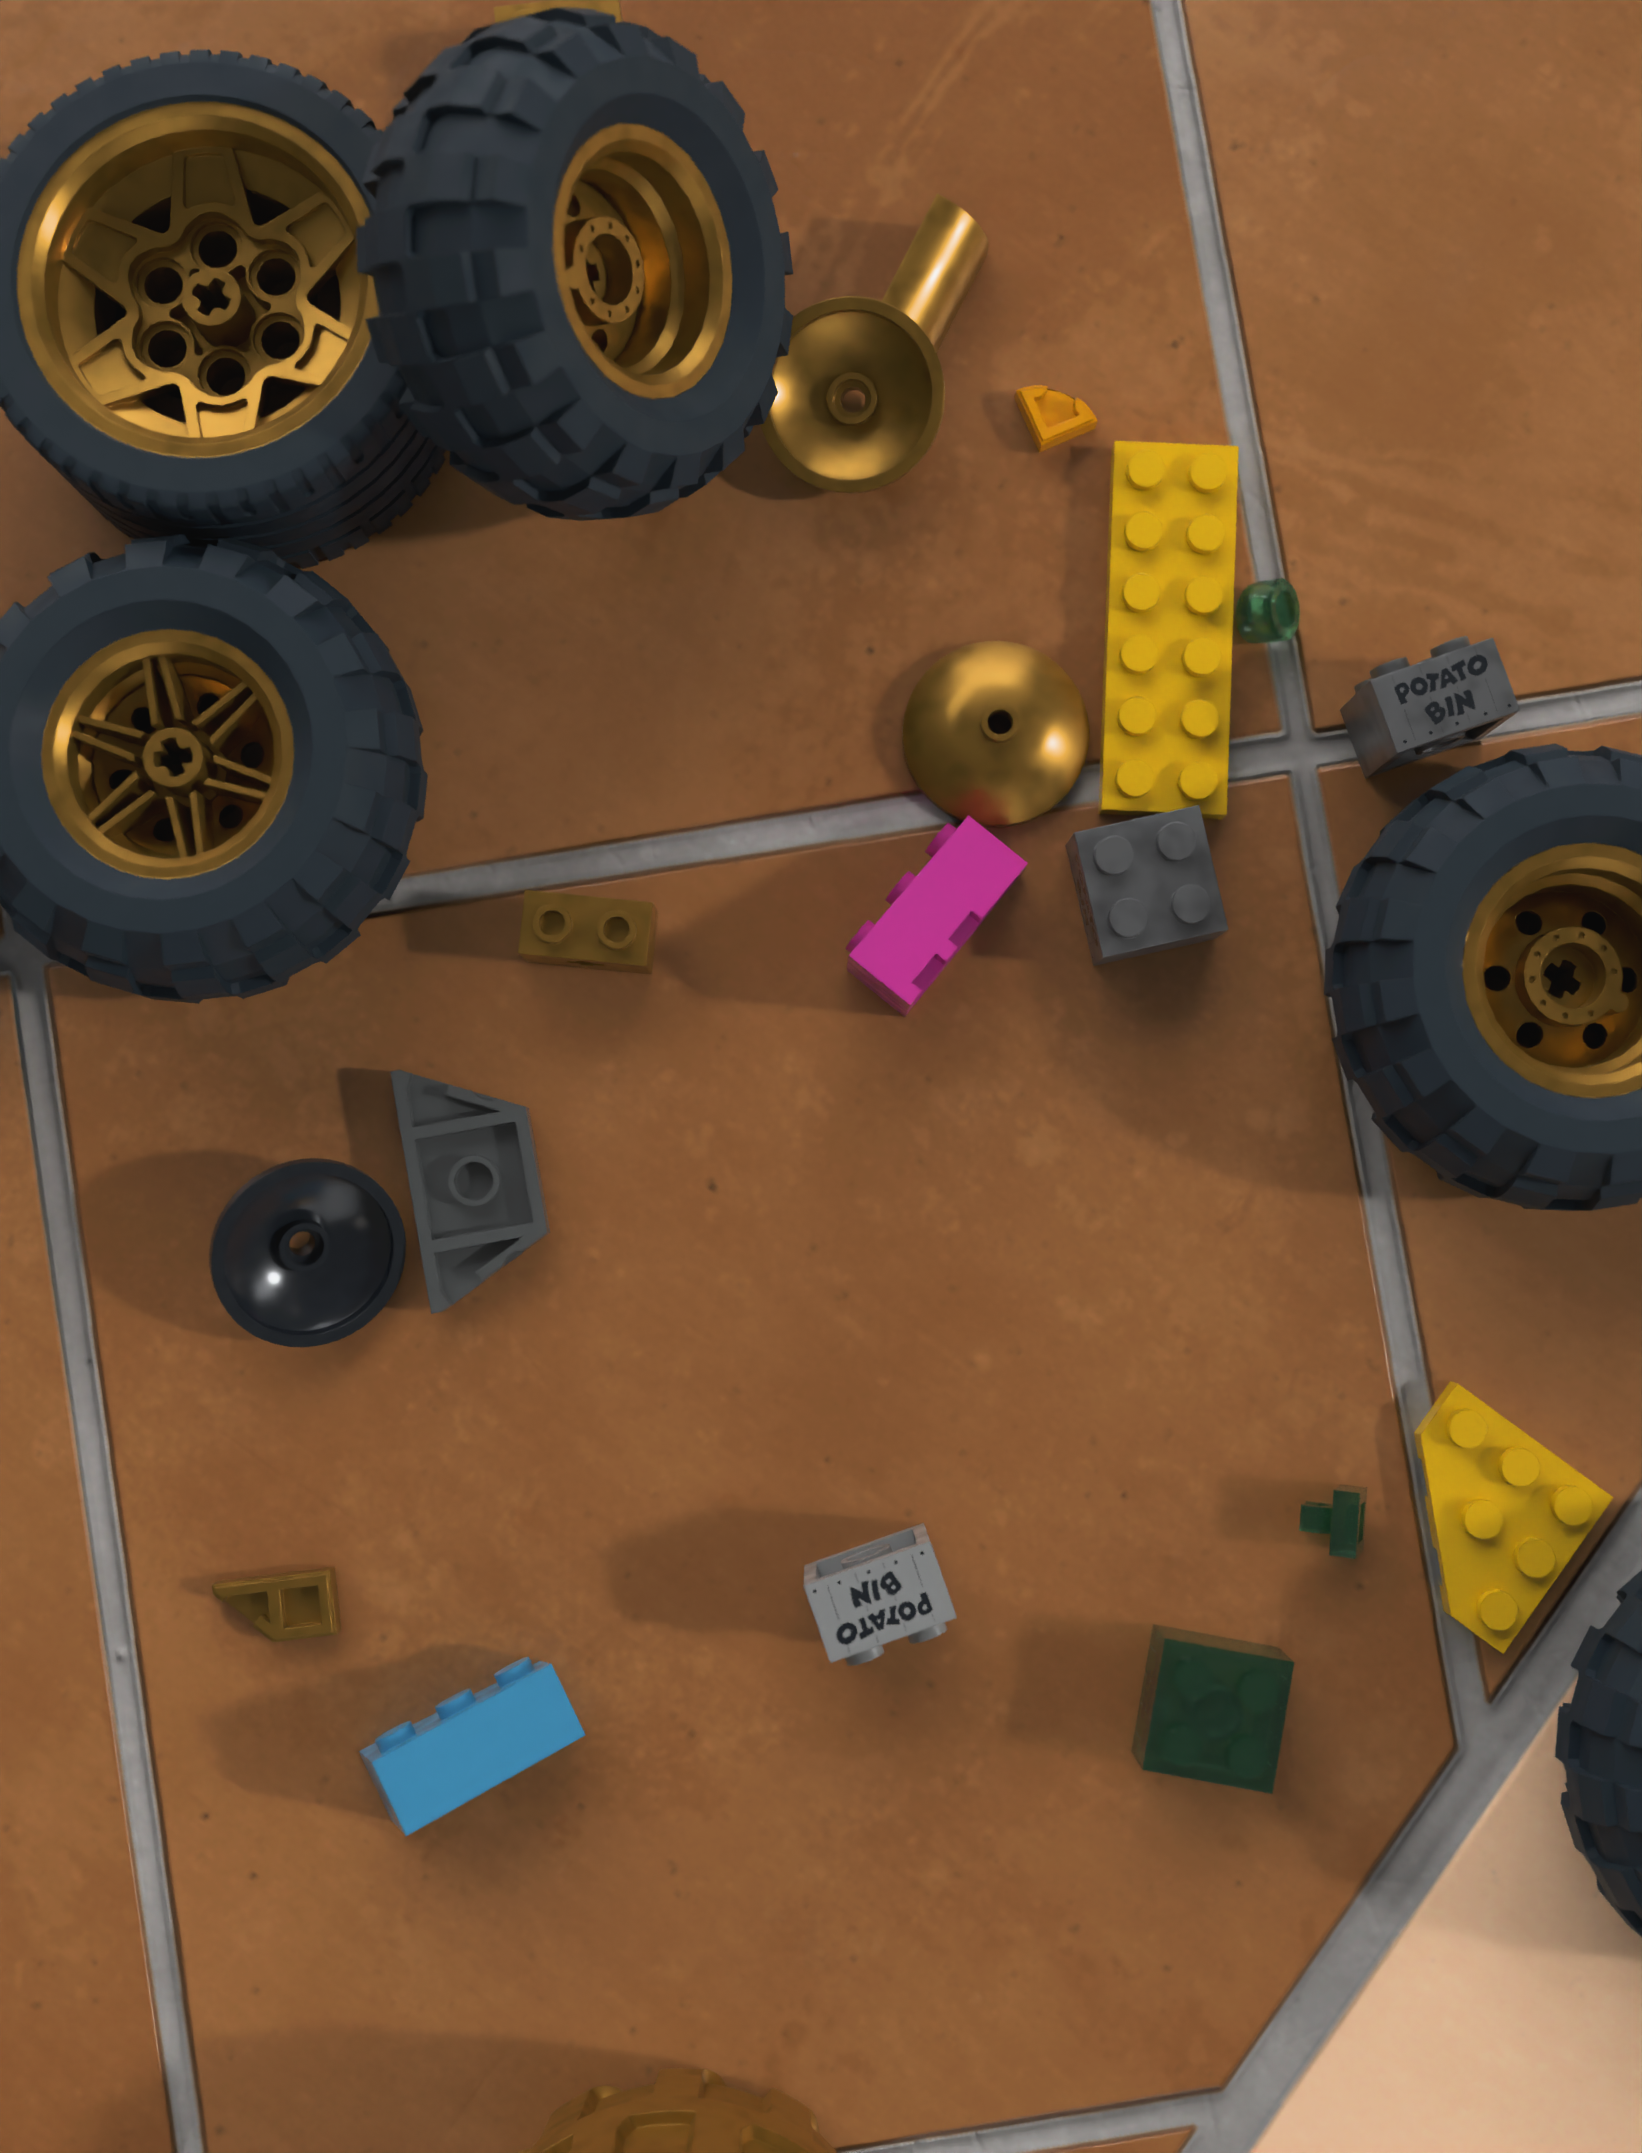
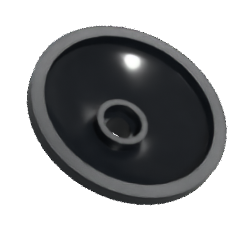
M309 1158L288 1161L271 1167L253 1177L233 1195L224 1207L214 1227L210 1243L209 1267L214 1289L228 1314L236 1323L252 1335L264 1341L288 1347H313L329 1344L345 1338L364 1327L390 1300L400 1281L406 1257L405 1230L399 1211L390 1196L372 1177L363 1171L343 1162L330 1159ZM303 1231L310 1233L309 1241L303 1247H290V1240L296 1233Z

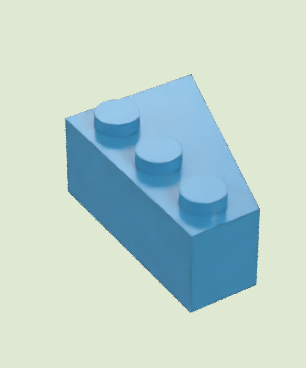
M529 1657L522 1658L495 1673L494 1677L497 1683L474 1694L470 1688L463 1690L436 1705V1713L414 1724L411 1721L402 1723L374 1740V1744L359 1751L391 1821L405 1836L585 1736L584 1730L551 1663L539 1661L532 1664Z

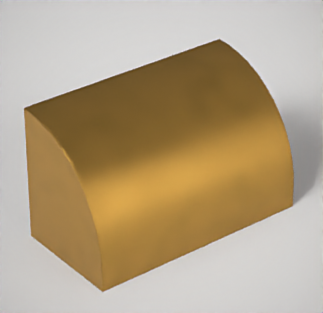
M937 193L882 299L883 302L896 307L914 320L925 332L936 353L988 254V239L979 224L958 205Z

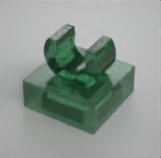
M1340 1485L1333 1490V1504L1306 1501L1305 1504H1301L1299 1531L1331 1534L1329 1555L1356 1559L1363 1552L1367 1487Z

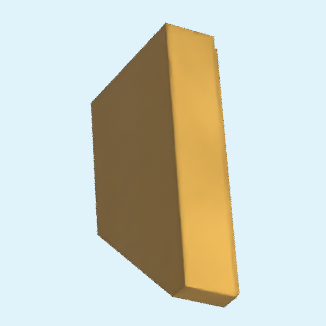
M335 1567L223 1580L212 1584V1591L215 1597L222 1602L226 1601L254 1623L253 1627L272 1642L337 1635L342 1631Z

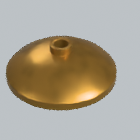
M862 296L835 297L815 303L793 317L788 356L776 357L772 370V376L778 393L764 424H760L767 443L776 457L787 469L803 481L817 488L837 493L854 494L880 489L909 473L926 455L936 438L945 407V383L938 355L931 341L919 325L907 314L888 303ZM852 390H858L865 395L863 408L855 413L846 411L842 404L844 396Z
M984 641L973 643L956 649L939 659L924 673L916 684L909 698L903 720L902 741L904 756L909 771L919 789L936 807L960 821H964L969 815L982 827L1015 826L1029 822L1050 811L1068 794L1082 771L1088 752V715L1081 694L1072 679L1055 661L1045 654L1028 646L1013 642ZM995 715H1002L1009 720L1011 729L1005 734H995L988 727V719Z

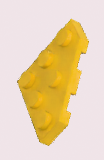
M1450 1381L1414 1431L1417 1455L1422 1460L1427 1496L1424 1497L1432 1545L1437 1550L1442 1585H1439L1443 1611L1494 1649L1504 1654L1614 1497L1464 1387Z

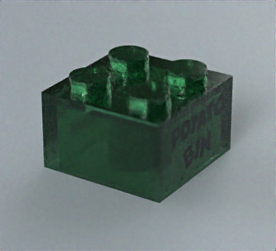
M1153 1624L1131 1750L1142 1770L1273 1794L1294 1661L1279 1647Z

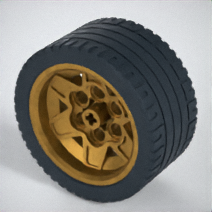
M190 50V55H181L180 51L160 53V58L151 60L149 56L131 60V66L121 68L120 65L102 71L103 77L95 81L90 77L75 86L77 91L69 96L64 93L51 102L52 109L45 115L40 112L27 124L30 129L23 136L19 133L8 147L10 154L7 158H0V407L5 411V416L24 438L94 508L129 538L139 539L184 534L190 542L217 546L219 539L232 538L273 550L280 559L294 567L300 566L301 569L319 565L318 560L327 558L331 561L345 555L344 550L352 546L354 549L359 548L370 541L368 539L369 536L375 532L380 535L393 525L391 522L393 518L397 515L402 517L413 506L411 501L416 495L422 496L431 484L429 478L433 473L438 474L446 460L444 457L446 449L436 446L430 437H422L400 406L399 401L407 385L398 366H390L388 362L379 363L365 320L379 316L373 276L357 273L356 227L365 225V219L375 213L376 200L364 187L362 181L373 146L381 141L383 131L377 130L374 121L360 108L354 109L351 100L339 91H329L325 82L312 75L304 77L299 69L284 63H279L278 66L273 65L271 59L256 55H250V58H243L241 52L224 50L220 51V55L212 54L210 50ZM254 219H267L271 221L258 226L255 224ZM237 253L233 262L228 266L213 268L216 260L222 255ZM336 274L341 296L339 321L317 308V293ZM283 280L295 281L293 287L287 293L279 296L270 295L272 288L278 282ZM174 288H182L181 294L176 300L168 304H160L162 296L167 291ZM122 307L126 310V315L115 323L118 309ZM287 342L299 343L298 349L286 359L274 358L276 350L281 345ZM178 350H187L184 359L178 365L171 368H163L166 358L171 353ZM235 377L245 378L244 384L236 393L220 395L223 385L228 380ZM274 384L291 391L306 388L289 404L262 418L269 402L267 388ZM164 393L176 398H182L186 423L163 416L147 407L143 402L146 399Z

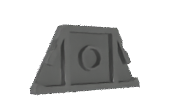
M402 1070L390 1071L431 1314L446 1311L550 1233L530 1111L525 1106Z

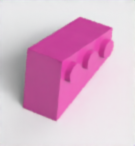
M969 815L957 829L948 822L940 830L925 850V853L932 857L931 860L917 876L908 871L900 879L885 899L891 905L876 924L868 920L845 948L850 952L848 955L847 971L904 1017L1019 878L1028 864Z

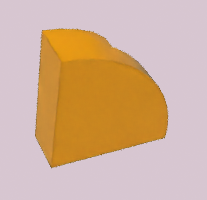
M1043 385L1027 386L1017 389L1014 399L1039 453L1096 428L1098 420L1087 404L1079 398L1074 399L1063 392L1047 389V386Z

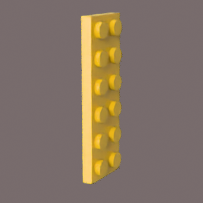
M1114 441L1110 473L1098 814L1151 816L1199 805L1203 819H1223L1227 815L1239 446Z

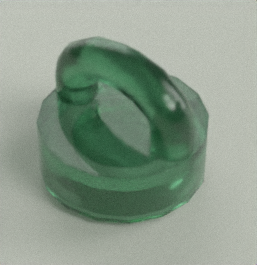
M1279 578L1258 581L1248 585L1242 591L1237 601L1235 619L1237 630L1245 641L1253 644L1287 641L1296 632L1300 618L1299 600L1296 591L1287 580Z

